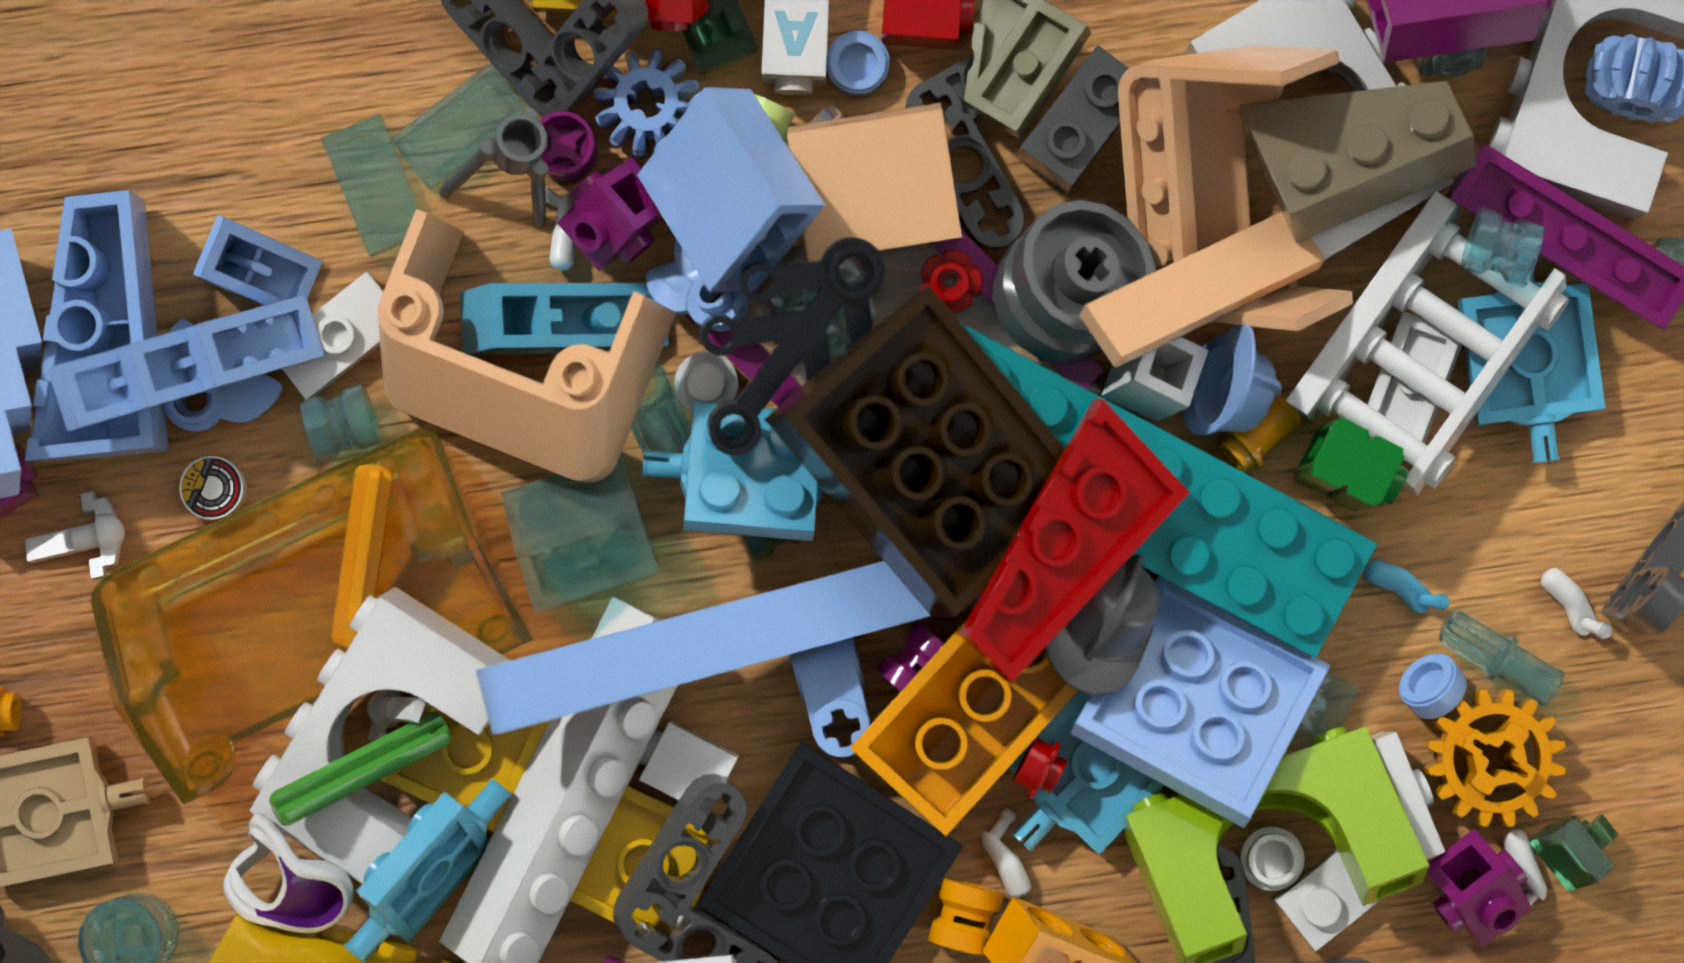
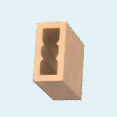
M941 103L788 127V143L786 145L825 204V207L793 244L794 247L806 246L808 262L821 260L825 249L834 241L844 237L865 239L878 250L962 237Z

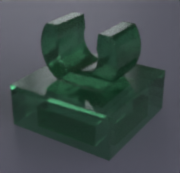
M709 0V11L694 23L689 24L688 29L681 31L700 76L759 52L738 0Z
M1603 814L1598 815L1591 823L1587 819L1580 823L1573 816L1547 825L1529 840L1530 845L1568 892L1600 882L1615 868L1602 849L1610 844L1618 836V833Z

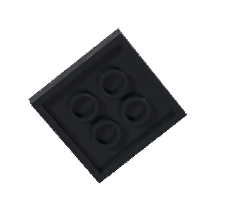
M801 741L697 905L787 963H889L963 848V845L950 836H945L930 823Z

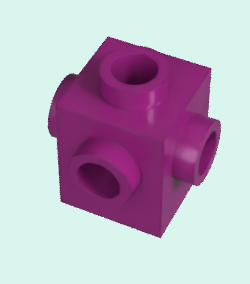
M630 158L603 176L597 171L579 183L569 194V198L574 202L573 206L557 222L598 271L620 257L626 264H629L643 254L656 240L650 231L663 218L639 180L637 174L642 168L633 158Z
M1475 829L1429 862L1430 866L1426 874L1440 896L1432 902V906L1454 934L1465 928L1480 947H1483L1497 935L1511 930L1521 917L1532 910L1529 901L1520 885L1528 880L1521 867L1505 849L1496 853Z

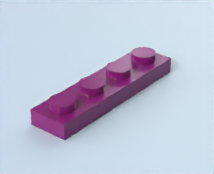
M1482 142L1477 144L1475 147L1476 167L1459 173L1445 197L1656 327L1663 330L1666 329L1684 300V266L1487 144Z

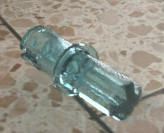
M1454 611L1442 625L1439 636L1440 642L1485 670V678L1490 681L1499 678L1538 701L1540 706L1548 704L1561 686L1564 671L1554 668L1518 646L1519 641L1516 636L1510 634L1507 637H1503L1462 611Z

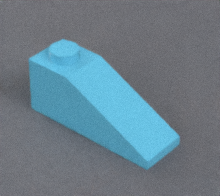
M488 283L459 292L462 350L467 355H528L560 353L565 348L578 344L589 345L602 351L610 350L633 291L652 300L654 299L650 295L646 283ZM668 335L663 347L668 346Z

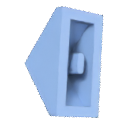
M217 215L193 275L211 285L265 306L301 295H306L308 299L323 261L228 218Z

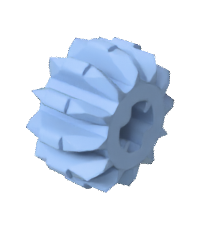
M1628 34L1624 38L1613 35L1604 38L1602 43L1596 44L1593 58H1589L1585 78L1588 80L1584 92L1590 97V102L1595 107L1607 109L1610 115L1628 117L1630 121L1635 119L1645 120L1651 124L1658 120L1672 122L1678 120L1679 116L1684 115V50L1676 49L1672 42L1656 41L1652 36L1649 38H1639L1632 34Z
M652 49L649 54L648 67H640L638 56L634 51L627 52L625 54V61L630 72L624 75L620 70L612 66L605 75L616 86V89L601 87L594 90V98L597 102L613 106L596 115L595 118L598 126L602 128L619 124L609 139L615 148L623 146L632 135L635 136L632 146L633 154L636 158H644L647 152L648 140L655 139L657 145L661 139L670 133L679 121V118L687 111L689 102H684V100L692 98L700 92L696 80L677 83L686 70L685 63L680 59L672 62L664 72L661 71L663 55L661 50ZM646 90H650L654 99L665 98L664 104H656L659 113L649 118H646L641 109L631 111L632 104L639 105L637 94Z

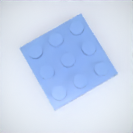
M1158 576L1155 583L1160 594L1159 615L1153 625L1152 634L1138 670L1130 682L1112 694L1091 695L1078 717L1071 734L1245 828L1331 665L1175 583Z

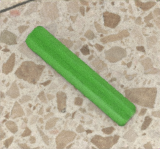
M430 712L420 717L419 723H409L273 791L269 798L272 811L283 826H289L447 746L452 738L449 727L440 713Z

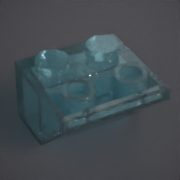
M622 452L613 471L606 478L595 483H581L555 474L501 492L515 554L535 613L542 614L663 574Z

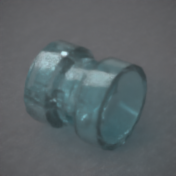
M1480 207L1468 234L1461 260V269L1480 275L1488 270L1500 273L1505 282L1525 288L1531 278L1540 253L1545 227L1527 220L1517 224L1504 221L1500 212Z
M364 384L344 388L339 397L330 400L317 396L300 401L301 415L307 438L318 462L338 457L343 448L355 445L360 449H366L381 444L376 415Z

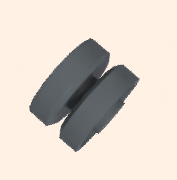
M1084 200L1056 204L1038 217L1025 230L1023 235L1005 251L993 275L992 300L1001 325L1018 346L1041 360L1071 364L1092 359L1102 351V348L1079 316L1085 305L1155 272L1156 265L1147 240L1130 219L1105 204Z

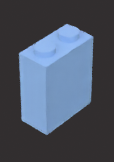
M704 87L701 92L690 100L687 111L670 133L657 143L654 148V154L637 174L709 292H742L739 287V276L744 267L753 262H764L772 268L775 267L825 207L823 200L751 89ZM765 271L754 272L748 280L749 290L756 291L769 273Z

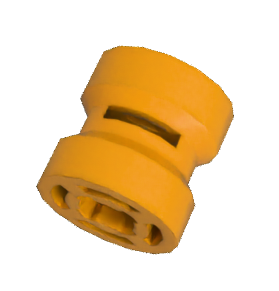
M943 877L939 893L943 907L940 917L932 921L928 941L954 950L986 956L982 950L992 934L989 930L992 917L1000 913L1005 893L982 885ZM959 916L962 918L976 921V924L954 919V917Z

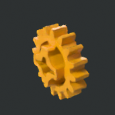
M1486 689L1474 690L1473 706L1470 707L1464 700H1461L1453 709L1456 716L1452 720L1444 717L1433 719L1432 722L1443 733L1440 740H1424L1423 747L1437 753V762L1430 763L1423 767L1425 774L1441 776L1443 780L1433 792L1437 799L1442 800L1451 796L1457 798L1451 811L1453 815L1462 818L1474 808L1476 825L1488 827L1493 813H1497L1502 826L1512 827L1515 826V810L1520 809L1528 817L1534 818L1539 815L1537 805L1534 802L1538 795L1549 799L1556 797L1557 793L1547 784L1549 775H1565V767L1552 763V754L1566 748L1565 741L1552 740L1547 737L1546 733L1556 723L1554 717L1544 716L1538 719L1533 717L1538 701L1535 699L1526 698L1515 707L1513 690L1501 689L1497 695L1496 702L1492 703L1491 696ZM1500 714L1505 716L1502 721L1499 720L1493 730L1480 732L1469 726L1474 720L1486 715ZM1529 736L1535 752L1534 767L1528 764L1524 743ZM1473 743L1499 747L1503 744L1499 754L1506 760V765L1514 769L1515 772L1496 768H1489L1485 771L1489 760L1482 755L1483 751ZM1454 748L1462 752L1465 772L1460 780L1454 767ZM1511 784L1520 789L1517 793L1505 799L1495 801L1484 800L1486 795H1491L1495 787L1499 785Z

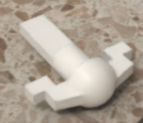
M91 491L80 495L83 513L90 514L95 512L96 518L94 523L25 539L27 561L29 563H36L100 547L101 557L89 560L91 578L98 580L107 578L106 568L118 566L125 529L123 523L118 519L110 500L106 497L97 499L96 493Z
M381 690L376 692L370 698L367 705V713L372 721L368 740L373 742L387 735L385 734L386 728L394 727L400 722L419 723L426 701L418 697H401L399 694L400 690Z

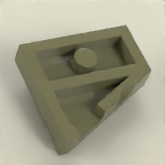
M982 0L979 23H974L971 45L974 51L973 65L967 74L964 95L965 103L971 110L1021 139L1091 35L1089 27L1045 0Z

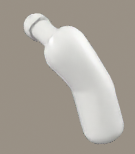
M545 186L546 202L558 208L556 224L552 234L550 264L557 270H568L575 261L576 245L557 222L573 206L574 202L569 198V194L563 198Z
M1550 568L1543 573L1541 586L1563 605L1571 627L1576 634L1585 636L1589 633H1594L1602 639L1611 636V626L1605 622L1596 621L1590 603L1580 586L1558 568Z
M1005 808L999 814L1000 817L991 831L983 830L981 836L982 845L996 867L1010 897L1022 898L1029 894L1031 882L1019 856L1000 841L1009 825L1013 824L1016 819V814L1010 809Z
M1512 829L1503 836L1502 842L1505 850L1518 863L1528 879L1524 882L1529 888L1525 896L1530 905L1538 898L1544 901L1547 895V886L1538 867L1527 834L1521 829Z

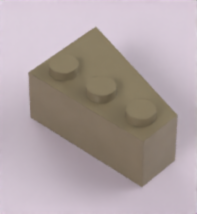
M1447 81L1239 105L1248 140L1296 243L1476 167L1474 135Z

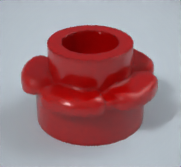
M948 249L943 255H932L924 262L920 271V277L923 279V285L920 290L930 286L952 313L961 312L971 306L973 303L972 297L981 291L983 277L980 268L972 265L971 257L967 253L957 249ZM947 275L956 277L957 283L954 287L945 285L944 280Z
M1036 737L1027 748L1012 780L1013 783L1028 790L1027 798H1034L1038 789L1051 794L1060 779L1067 759L1057 755L1060 749L1058 741L1050 744Z

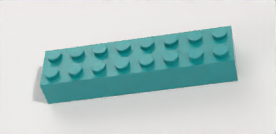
M961 323L1064 448L1067 447L1094 399H1104L1190 492L1131 556L1140 554L1145 557L1144 568L1315 658L1317 657L1377 546L1376 542Z

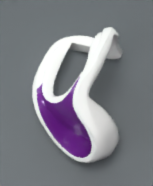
M264 814L253 815L248 824V835L254 841V845L244 850L232 862L224 879L223 889L228 902L247 921L287 931L314 933L335 925L348 912L353 899L354 887L349 876L340 866L332 862L299 859L292 851L286 838L271 820L265 817ZM272 851L279 863L283 879L281 891L277 899L269 904L257 898L241 877L255 863Z

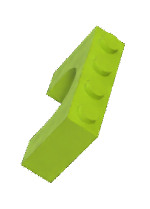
M1366 726L1351 732H1347L1345 727L1334 728L1316 736L1310 742L1311 747L1292 754H1288L1287 750L1285 751L1254 812L1266 809L1290 810L1300 813L1320 825L1333 840L1362 906L1423 883L1430 865ZM1160 793L1136 803L1132 807L1133 813L1126 815L1124 836L1177 962L1213 963L1243 952L1247 933L1220 872L1216 851L1222 836L1234 823L1182 794L1169 799L1167 793Z

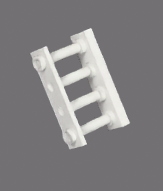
M1435 191L1286 400L1301 417L1311 424L1315 422L1321 412L1328 417L1335 413L1339 417H1343L1368 430L1370 438L1378 435L1403 448L1404 461L1413 466L1404 484L1408 490L1417 496L1426 484L1435 489L1442 482L1456 460V456L1449 452L1538 326L1548 331L1560 317L1569 302V298L1562 294L1567 287L1566 275L1554 268L1540 288L1461 236L1462 228L1456 225L1460 218L1458 205L1438 191ZM1432 256L1439 260L1445 256L1525 308V311L1504 340L1423 287L1425 280L1420 278L1419 274ZM1395 308L1401 312L1410 309L1488 361L1466 393L1386 340L1387 332L1381 328ZM1358 360L1365 365L1371 360L1450 414L1429 445H1426L1348 392L1350 385L1344 380Z

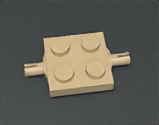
M94 736L1 755L0 887L119 862L112 830L114 810L150 804V792L128 797L124 795L127 792L149 788L146 778L141 777L137 780L108 785L106 778L100 770Z

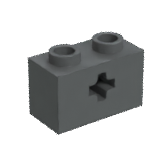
M1097 45L1022 144L1016 158L1065 195H1068L1120 126L1118 86L1122 75L1129 68Z

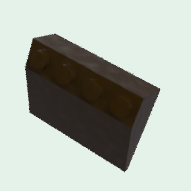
M930 286L924 287L812 376L764 419L931 617H956L985 590L1065 450Z

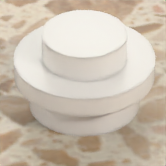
M699 352L686 358L679 366L674 380L675 392L682 405L693 412L694 401L721 403L727 400H734L738 391V377L733 365L725 357L714 355L710 352Z
M1268 826L1255 830L1246 838L1240 850V860L1245 877L1253 885L1263 890L1278 891L1291 886L1299 878L1304 867L1305 857L1301 843L1291 832L1280 827Z

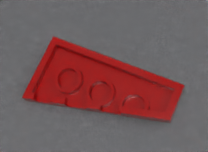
M1094 399L959 633L1005 681L1013 682L1190 493L1104 399Z

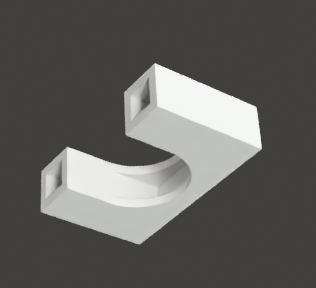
M1259 0L1190 41L1184 51L1185 55L1246 46L1338 50L1339 63L1327 67L1325 70L1334 73L1344 80L1354 92L1406 86L1403 82L1395 85L1383 65L1384 62L1375 32L1370 28L1362 30L1350 11L1355 6L1354 0ZM1452 177L1314 235L1311 239L1326 258L1324 261L1427 201L1435 191L1442 192L1452 185L1454 180Z
M1552 0L1551 10L1543 15L1537 38L1533 40L1528 59L1519 57L1513 67L1506 92L1515 95L1508 119L1501 116L1497 119L1488 146L1579 202L1634 221L1649 213L1668 152L1608 133L1586 121L1574 108L1566 92L1563 78L1564 58L1569 43L1576 32L1585 25L1601 20H1623L1684 40V0Z
M396 586L381 595L379 599L372 595L368 596L355 614L349 628L356 631L357 635L346 653L339 648L336 649L322 668L317 681L325 686L313 706L308 702H304L291 719L284 734L290 737L292 741L281 759L273 754L258 773L252 787L260 791L249 810L253 814H264L279 831L326 861L340 866L346 874L362 884L364 883V875L372 862L383 853H391L407 835L408 825L412 817L364 787L289 826H283L275 817L270 806L269 798L273 791L345 756L343 731L348 712L359 696L372 691L400 690L413 694L479 735L490 723L476 670L511 661Z

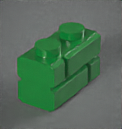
M1341 417L1316 428L1294 474L1296 482L1319 494L1329 492V499L1352 511H1359L1376 505L1381 507L1384 502L1391 505L1401 491L1409 470L1400 466L1405 458L1403 456V448L1378 435L1368 438V430Z

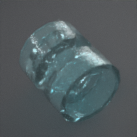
M131 892L98 904L86 915L79 929L78 949L83 963H166L171 959L178 945L179 925L174 911L163 899L151 893Z

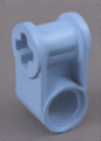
M854 638L790 654L802 701L806 704L813 736L818 746L827 754L836 757H852L856 755L850 749L851 745L842 747L838 738H828L825 728L835 723V712L844 710V714L848 719H858L860 722L861 730L851 734L853 744L872 724L863 689L865 687L864 677Z

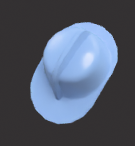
M1248 324L1235 325L1202 346L1209 351L1190 406L1182 410L1186 428L1194 435L1208 436L1217 431H1251L1260 425L1266 417L1273 400L1281 396L1282 384L1276 379L1273 364L1265 355L1255 350L1256 342L1253 329Z

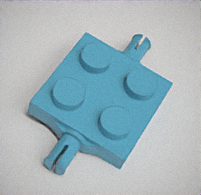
M1524 245L1519 248L1518 246L1505 248L1504 253L1507 266L1541 288L1544 283H1535L1530 249ZM1586 283L1566 285L1567 287L1562 294L1569 298V302L1560 317L1548 331L1538 326L1473 417L1474 426L1505 422L1529 426L1533 463L1560 460L1554 422H1558L1571 414L1606 409L1589 285ZM1501 292L1493 295L1462 298L1457 301L1458 310L1502 340L1505 339L1525 311V308ZM1463 345L1470 388L1488 361Z
M696 401L693 404L691 434L683 447V453L644 449L642 477L681 479L680 486L685 497L683 530L805 541L813 540L816 507L825 490L764 420L776 408H764L759 414L758 418L761 424L760 439L752 450L742 455H728L719 451L708 436L707 419L710 412L719 403ZM736 414L726 416L721 422V432L729 437L738 435L744 427L743 418Z
M1078 691L1037 736L1050 744L1058 741L1060 749L1057 755L1067 759V763L1051 794L1038 789L1036 796L1033 798L1038 807L1015 831L1011 832L1021 842L1039 824L1022 843L1030 852L1058 824L1060 827L1078 834L1100 855L1125 828L1126 815L1133 813L1132 807L1139 801L1156 795L1165 786L1071 734L1091 694ZM1027 748L1009 766L1008 769L1015 774Z
M491 778L490 782L468 807L462 806L444 792L435 803L426 804L413 816L408 825L407 835L391 853H383L372 862L364 875V883L356 891L369 905L368 915L370 918L348 943L343 945L358 960L366 963L367 959L389 935H398L409 944L474 870L489 843V840L486 838L488 828L486 824L508 799L512 798L511 794L501 784Z

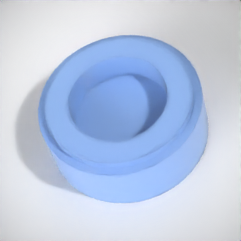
M851 31L839 36L832 43L827 53V75L838 91L852 97H863L876 92L884 84L889 72V55L885 45L879 38L865 31Z
M1438 653L1430 654L1419 658L1406 669L1399 683V695L1416 716L1423 719H1435L1446 715L1460 703L1466 692L1467 681L1464 673L1449 656Z

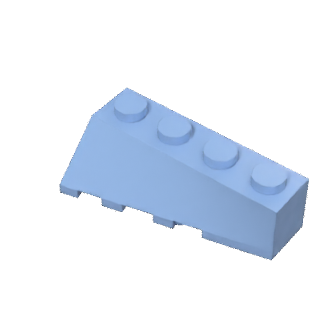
M130 190L64 197L52 277L55 284L50 316L46 315L43 340L46 341L40 380L36 382L33 406H36L32 435L27 441L25 461L110 458L167 452L169 447L163 404L67 432L48 368L158 336L145 200Z

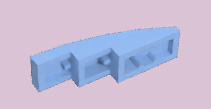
M11 228L0 230V498L19 495L21 469L12 435L30 431L31 402L23 372L40 369L42 348L40 333Z
M301 295L131 343L110 351L62 363L48 368V372L68 432L324 356V352L306 295Z

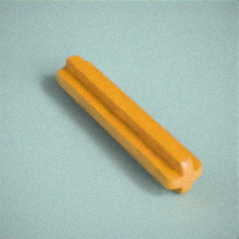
M378 464L359 465L354 472L331 631L333 643L341 645L346 649L349 648L357 635L356 631L349 628L352 619L368 596L372 595L376 598L394 477L390 469L381 467Z

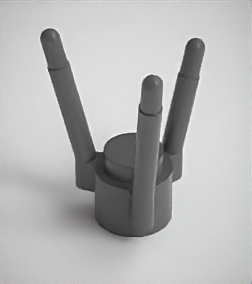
M526 108L523 114L516 113L502 120L494 138L480 143L478 151L439 189V195L442 198H448L486 162L494 161L502 171L510 175L527 174L530 177L534 224L537 227L544 226L546 224L547 212L545 176L548 166L541 157L547 145V133L544 126L536 119V110Z

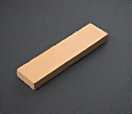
M1282 212L1086 304L1079 316L1113 366L1117 368L1318 270L1326 258L1311 237L1296 243Z

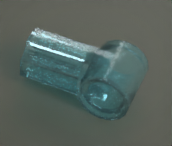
M657 361L654 368L657 379L656 389L650 397L641 401L631 431L643 455L644 449L683 453V447L691 434V424L666 376L665 370Z

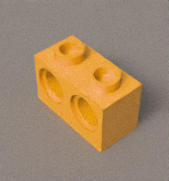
M1015 896L1012 897L982 950L991 963H1136L1117 938Z

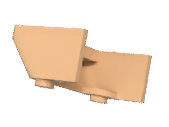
M1246 46L1153 59L1129 68L1122 75L1118 86L1127 215L1128 219L1147 240L1156 265V271L1251 226L1244 123L1239 105L1278 101L1285 84L1339 63L1338 50ZM1296 280L1211 322L1235 325L1248 324L1253 327L1299 331L1353 304L1352 291L1297 286Z
M416 209L378 306L383 386L388 401L401 412L581 483H595L606 478L618 462L676 312L633 291L610 352L608 353L584 344L567 347L554 358L543 384L434 342L444 312L440 292L464 231Z

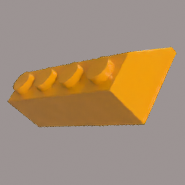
M966 621L850 747L854 753L945 836L948 835L1079 691L1072 688L1057 675L1047 659L1045 648L1013 682L1003 680L959 634Z

